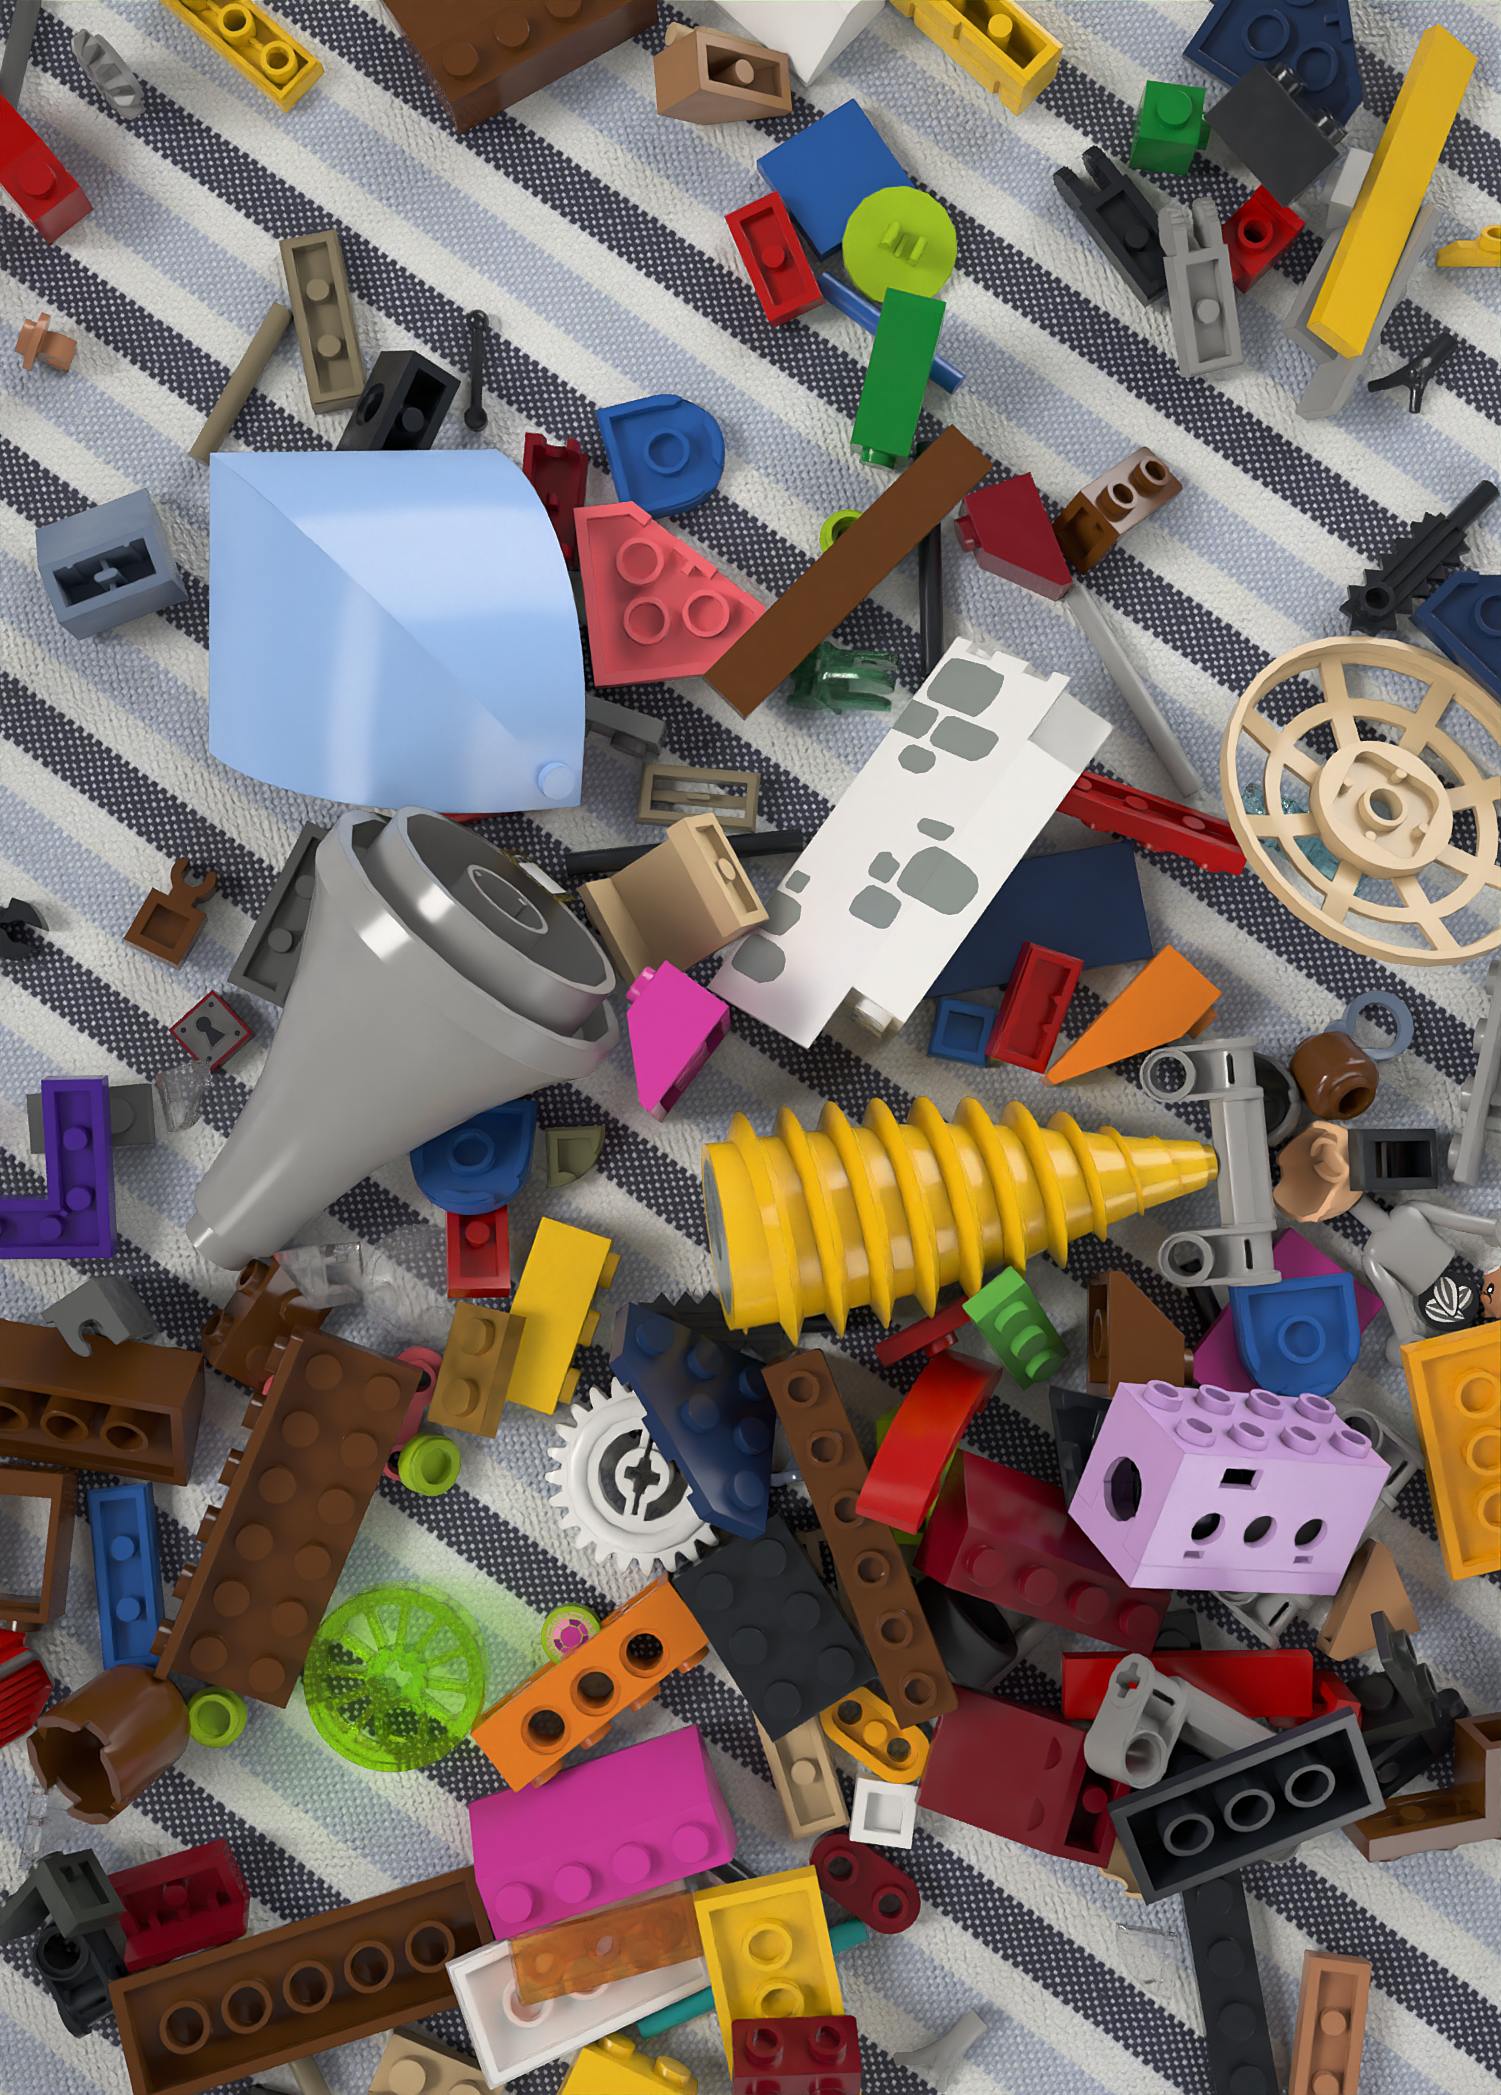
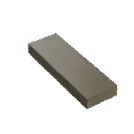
M336 229L279 240L312 410L315 415L353 408L356 406L368 378L338 233Z

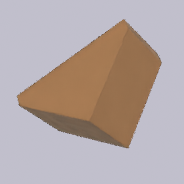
M1368 1538L1349 1562L1314 1645L1327 1656L1337 1661H1343L1377 1647L1370 1616L1371 1613L1383 1610L1396 1631L1405 1629L1409 1635L1421 1630L1387 1546Z

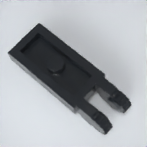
M1093 145L1083 152L1082 159L1087 172L1093 177L1094 182L1102 191L1092 196L1082 181L1068 166H1063L1053 174L1054 185L1060 196L1064 198L1065 203L1072 211L1077 213V219L1137 299L1146 308L1168 292L1163 257L1167 255L1160 244V230L1157 220L1159 216L1128 175L1122 176L1112 161L1107 158L1106 153L1101 148H1098V146Z

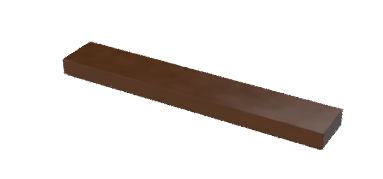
M951 424L703 675L702 680L745 721L962 501L963 496L968 495L982 481L994 465Z

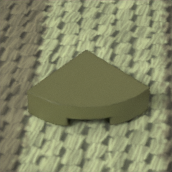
M605 1125L545 1128L547 1188H557L573 1183L594 1166L605 1144Z

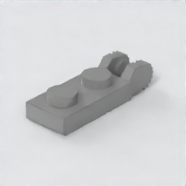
M1209 196L1197 198L1194 200V204H1192L1193 232L1195 239L1201 247L1199 249L1189 251L1187 232L1184 227L1185 221L1178 205L1163 206L1160 208V212H1158L1159 217L1157 218L1160 230V244L1167 255L1163 257L1180 376L1185 378L1242 365L1244 361L1228 244H1223L1221 223L1218 218V206H1216L1215 200L1213 201L1212 197Z

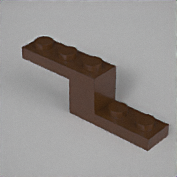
M1501 1711L1455 1720L1454 1786L1383 1799L1386 1809L1341 1827L1344 1834L1369 1863L1376 1861L1392 1862L1400 1859L1402 1856L1433 1850L1449 1851L1457 1848L1459 1845L1489 1839L1501 1840Z

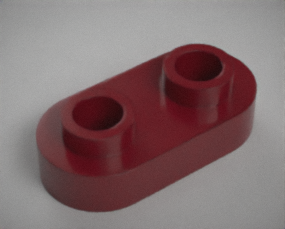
M837 1828L828 1830L815 1840L809 1854V1866L815 1865L821 1891L872 1929L883 1934L903 1932L915 1922L920 1912L921 1900L918 1886L910 1873L870 1843L850 1841L849 1830ZM839 1856L846 1857L852 1863L851 1869L843 1875H836L829 1869L830 1862ZM886 1894H895L902 1901L897 1910L886 1912L878 1905L880 1899Z

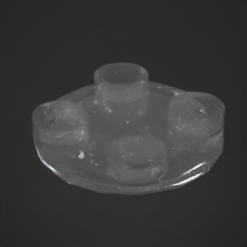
M425 1223L400 1227L382 1238L366 1259L361 1279L364 1305L376 1325L395 1339L415 1344L444 1340L449 1337L457 1302L462 1301L477 1305L478 1298H447L445 1228Z

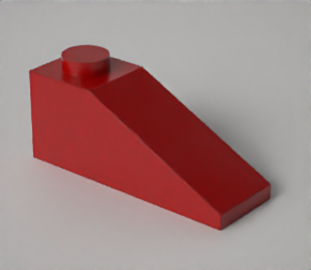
M0 93V187L48 245H50L94 210L77 181L37 133Z

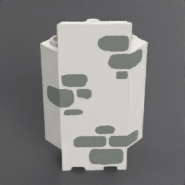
M957 636L764 906L770 919L741 938L706 988L807 1050L841 1002H844L853 1009L850 1019L860 1028L878 1039L884 1031L894 1038L1114 726L1064 692L1071 677L1053 672L1047 681L1034 672L1036 669L1029 662L996 651L990 657L972 641Z

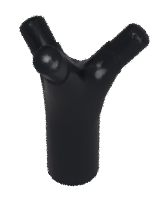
M1446 332L1440 333L1411 362L1388 376L1369 381L1367 384L1368 391L1373 393L1401 385L1407 386L1410 390L1409 412L1412 414L1420 413L1422 396L1429 380L1435 371L1458 349V343L1450 334Z

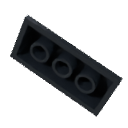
M1350 1705L1106 1804V1810L1146 1906L1386 1809L1356 1715Z

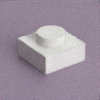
M1351 147L1343 169L1332 167L1320 203L1329 205L1325 228L1332 230L1333 228L1347 225L1373 161L1374 154Z
M857 1773L849 1829L850 1841L911 1849L917 1807L914 1799L918 1789V1782L894 1784L882 1779L880 1776Z

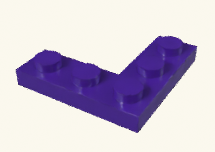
M108 1075L47 1076L41 1080L48 1195H0V1259L112 1258L118 1253Z

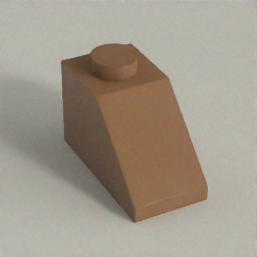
M694 30L653 56L657 113L660 116L700 125H712L785 116L792 112L787 53Z

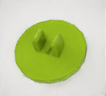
M908 186L883 188L864 198L848 218L842 238L844 266L853 284L871 301L883 304L887 287L931 298L938 293L952 274L957 257L956 230L945 208L928 193Z

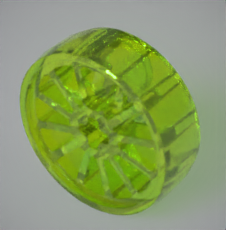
M391 1580L367 1586L347 1597L329 1613L316 1630L309 1645L304 1664L303 1684L305 1701L309 1715L321 1737L345 1759L364 1768L381 1772L415 1770L441 1760L456 1749L469 1735L479 1719L488 1697L491 1681V1661L488 1646L480 1626L466 1607L450 1594L432 1585L417 1581ZM387 1604H398L400 1606L396 1642L394 1644H391L377 1610L378 1606ZM412 1607L425 1610L435 1617L433 1623L416 1645L407 1643ZM359 1613L365 1615L379 1652L373 1650L348 1630L347 1627L351 1618ZM442 1625L448 1626L460 1645L427 1658L423 1649ZM335 1639L364 1660L368 1666L332 1661L331 1649ZM459 1657H465L467 1661L468 1680L429 1675L430 1669ZM394 1661L399 1662L401 1671H411L412 1676L406 1681L403 1688H398L396 1678H386L385 1673ZM329 1675L363 1679L366 1684L335 1695L330 1688ZM425 1688L464 1694L466 1700L462 1710L456 1714L452 1713L427 1693ZM364 1696H371V1703L354 1724H350L338 1708ZM398 1707L406 1708L411 1712L414 1710L420 1722L417 1732L411 1735H401L395 1732L389 1724V1711ZM372 1715L375 1716L373 1723L374 1732L379 1741L361 1732V1729ZM433 1716L447 1727L445 1731L437 1736L431 1735L429 1731Z

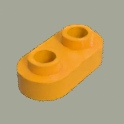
M867 1684L862 1685L820 1712V1721L825 1733L882 1779L894 1784H906L922 1775L930 1747L924 1730L919 1724L900 1730L890 1702ZM853 1700L860 1704L861 1712L857 1718L846 1720L839 1715V1706L844 1701ZM895 1738L907 1740L910 1744L909 1751L902 1757L891 1756L887 1752V1746L891 1740Z

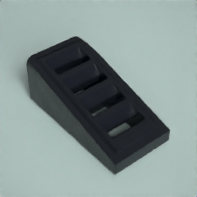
M1348 1129L1350 1191L1438 1189L1435 1129Z

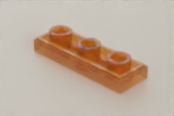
M688 1889L507 1938L518 2003L522 2007L704 1956L693 1894ZM605 1936H611L612 1946L610 1950L604 1955H597L596 1947L599 1940Z

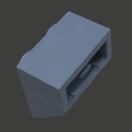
M146 488L35 530L38 569L58 623L79 641L189 599L150 493Z

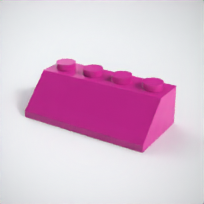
M666 960L657 972L647 966L626 994V998L630 1000L629 1004L632 1005L626 1013L640 1105L660 1123H662L732 1028L729 1006Z
M698 1722L561 1769L550 1780L537 1788L529 1782L516 1793L509 1787L471 1800L468 1804L476 1883L496 1941L731 1862L739 1841Z

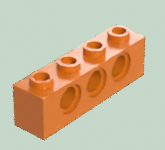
M668 1570L601 1620L599 1624L601 1630L584 1644L579 1642L568 1649L561 1656L562 1661L556 1664L550 1660L475 1718L470 1735L515 1793L529 1782L535 1788L546 1783L563 1767L564 1763L560 1759L578 1744L584 1750L596 1744L612 1729L613 1725L609 1721L627 1706H629L632 1712L639 1710L660 1692L661 1687L658 1682L676 1668L681 1674L686 1673L708 1655L710 1649L706 1645L710 1641L672 1582L673 1575ZM642 1633L651 1634L660 1640L663 1647L657 1656L646 1660L639 1659L628 1648V1643L633 1637ZM590 1672H602L612 1680L614 1686L608 1694L601 1697H593L582 1690L579 1681ZM551 1710L561 1716L564 1721V1727L555 1734H542L532 1725L531 1717L539 1711Z

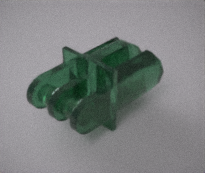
M824 641V645H819L798 666V669L791 673L790 678L796 682L794 693L787 695L786 704L800 709L832 711L836 715H841L842 709L891 712V700L880 695L892 694L895 691L896 678L879 670H897L900 662L899 654L894 652L838 649L829 641ZM817 660H821L819 670H816ZM813 685H816L815 696L811 695Z

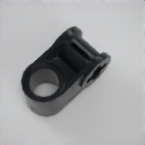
M52 1918L38 1936L33 1946L32 1957L35 1967L42 1975L56 2002L63 2024L75 2038L81 2039L92 2032L93 2024L114 2013L108 1983L132 1973L128 1971L125 1962L119 1957L105 1928L74 1936L80 1944L81 1952L73 1953L64 1950L58 1943L57 1933H60V1930Z

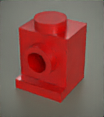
M1262 184L1255 190L1253 196L1221 226L1223 244H1228L1233 284L1244 295L1293 248L1306 224L1289 206L1283 208ZM1244 232L1247 235H1249L1256 243L1247 240V238L1244 235Z

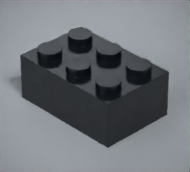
M778 1505L767 1511L765 1533L751 1541L732 1533L721 1540L718 1545L712 1546L701 1553L699 1559L694 1562L690 1560L674 1572L672 1582L773 1743L879 1675L869 1649Z

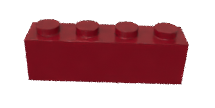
M960 1448L956 1449L912 1566L949 1588L1150 1658L1172 1600L1170 1589L1129 1587L1076 1521L1068 1518L1063 1487Z

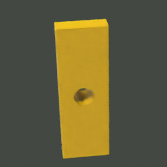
M158 0L159 3L284 113H287L325 73L322 63L251 0ZM239 26H244L239 31H233L235 28Z

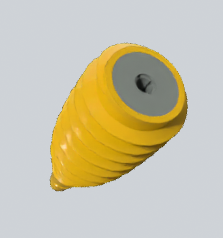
M918 1096L912 1103L906 1124L897 1123L884 1101L879 1098H872L866 1106L860 1127H851L837 1104L828 1101L820 1112L815 1131H804L788 1106H781L777 1112L771 1135L761 1137L757 1136L746 1116L741 1111H736L731 1119L726 1141L704 1143L701 1150L702 1188L708 1238L716 1284L727 1325L730 1330L742 1329L745 1335H747L748 1329L751 1327L779 1322L795 1348L798 1345L803 1320L807 1317L825 1314L840 1339H843L849 1310L869 1304L884 1328L888 1330L895 1299L914 1294L927 1315L932 1319L935 1314L939 1288L954 1282H959L970 1299L982 1289L983 1276L1000 1267L1005 1270L1011 1265L1022 1279L1025 1280L1026 1261L1046 1250L1058 1266L1064 1269L1067 1264L1068 1243L1092 1231L1104 1243L1106 1241L1108 1225L1137 1212L1144 1217L1145 1209L1205 1188L1207 1182L1216 1180L1218 1175L1216 1155L1210 1144L1201 1145L1197 1140L1160 1139L1155 1135H1149L1146 1138L1121 1136L1115 1128L1109 1125L1101 1126L1097 1133L1083 1132L1076 1121L1065 1111L1055 1112L1050 1118L1047 1127L1042 1128L1038 1127L1030 1111L1016 1100L1010 1101L1004 1107L998 1125L992 1124L981 1104L969 1096L960 1100L951 1123L944 1122L940 1112L926 1096Z

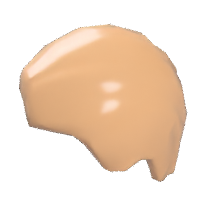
M1328 1121L1312 1122L1290 1139L1276 1155V1163L1280 1166L1281 1178L1272 1190L1274 1204L1284 1217L1297 1220L1300 1223L1319 1222L1334 1218L1349 1210L1363 1193V1191H1350L1348 1130Z

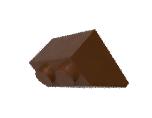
M1103 1271L1087 1274L1086 1393L1102 1397H1114L1119 1382L1148 1384L1151 1380H1159L1175 1387L1184 1388V1386H1191L1194 1376V1358L1192 1350L1184 1348V1335L1123 1271Z

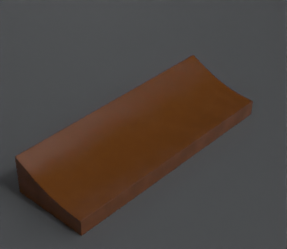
M474 1863L109 1982L108 1988L133 2095H193L458 2007L459 2003L445 1963L496 1940L476 1883Z

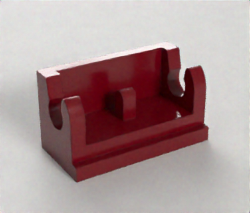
M526 432L522 472L534 487L545 507L556 533L567 571L580 572L573 508L585 507L589 454L582 453L581 444L576 439L567 438L566 446H554L547 443V439L543 434Z

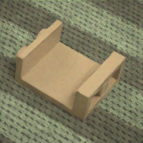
M714 813L681 819L665 830L669 837L668 840L610 878L588 882L577 888L585 904L588 920L600 932L613 956V965L618 976L627 983L629 988H631L647 966L657 972L666 960L684 973L770 919Z

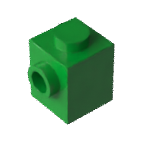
M1147 80L1136 111L1128 168L1186 176L1196 149L1206 150L1211 126L1203 118L1208 113L1203 112L1206 88Z

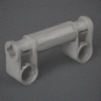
M1258 1036L1207 1040L1197 1045L1165 1047L1153 1051L1145 1058L1141 1065L1140 1081L1143 1089L1151 1098L1167 1103L1208 1099L1210 1108L1213 1149L1218 1165L1217 1190L1221 1224L1184 1228L1163 1242L1158 1252V1265L1164 1277L1176 1286H1257L1282 1281L1281 1272L1274 1269L1271 1232L1276 1230L1277 1226L1273 1206L1263 1104L1264 1094L1263 1088L1256 1085L1253 1048L1259 1045ZM1231 1055L1233 1057L1235 1083L1233 1082ZM1167 1057H1174L1185 1066L1187 1073L1183 1087L1176 1092L1164 1089L1157 1080V1068L1160 1062ZM1249 1240L1251 1242L1253 1265L1251 1264ZM1191 1241L1202 1249L1205 1259L1201 1271L1186 1272L1178 1266L1174 1258V1249L1178 1242Z
M1331 1398L1327 1401L1335 1407V1414L1342 1421L1352 1417L1354 1430L1365 1435L1372 1443L1371 1448L1392 1467L1353 1553L1354 1556L1389 1512L1397 1506L1398 1503L1395 1497L1417 1470L1425 1471V1456L1403 1437L1389 1429L1374 1414L1344 1399ZM1208 1590L1233 1611L1232 1615L1272 1650L1277 1649L1281 1645L1278 1637L1301 1610L1309 1611L1320 1596L1313 1594Z
M1131 1654L1116 1666L1111 1675L1108 1691L1096 1719L1086 1735L1084 1756L1089 1767L1096 1773L1129 1786L1144 1789L1159 1782L1164 1775L1176 1740L1211 1760H1215L1275 1736L1277 1733L1268 1730L1199 1690L1181 1677H1166L1155 1670L1152 1661L1143 1655ZM1128 1683H1135L1138 1685L1137 1689H1131ZM1301 1843L1263 1858V1860L1278 1865L1287 1863L1296 1855L1301 1847Z

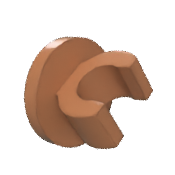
M42 312L37 322L30 319L25 320L15 352L25 356L22 368L28 371L33 370L39 358L57 369L68 372L76 352L77 341L65 335L48 331L51 315Z

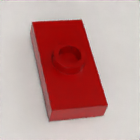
M1024 940L984 1054L1044 1075L1085 961Z
M967 1294L936 1311L932 1319L927 1316L876 1344L874 1352L883 1368L886 1369L920 1349L924 1351L928 1359L959 1342L954 1331L972 1321L962 1307L969 1300Z

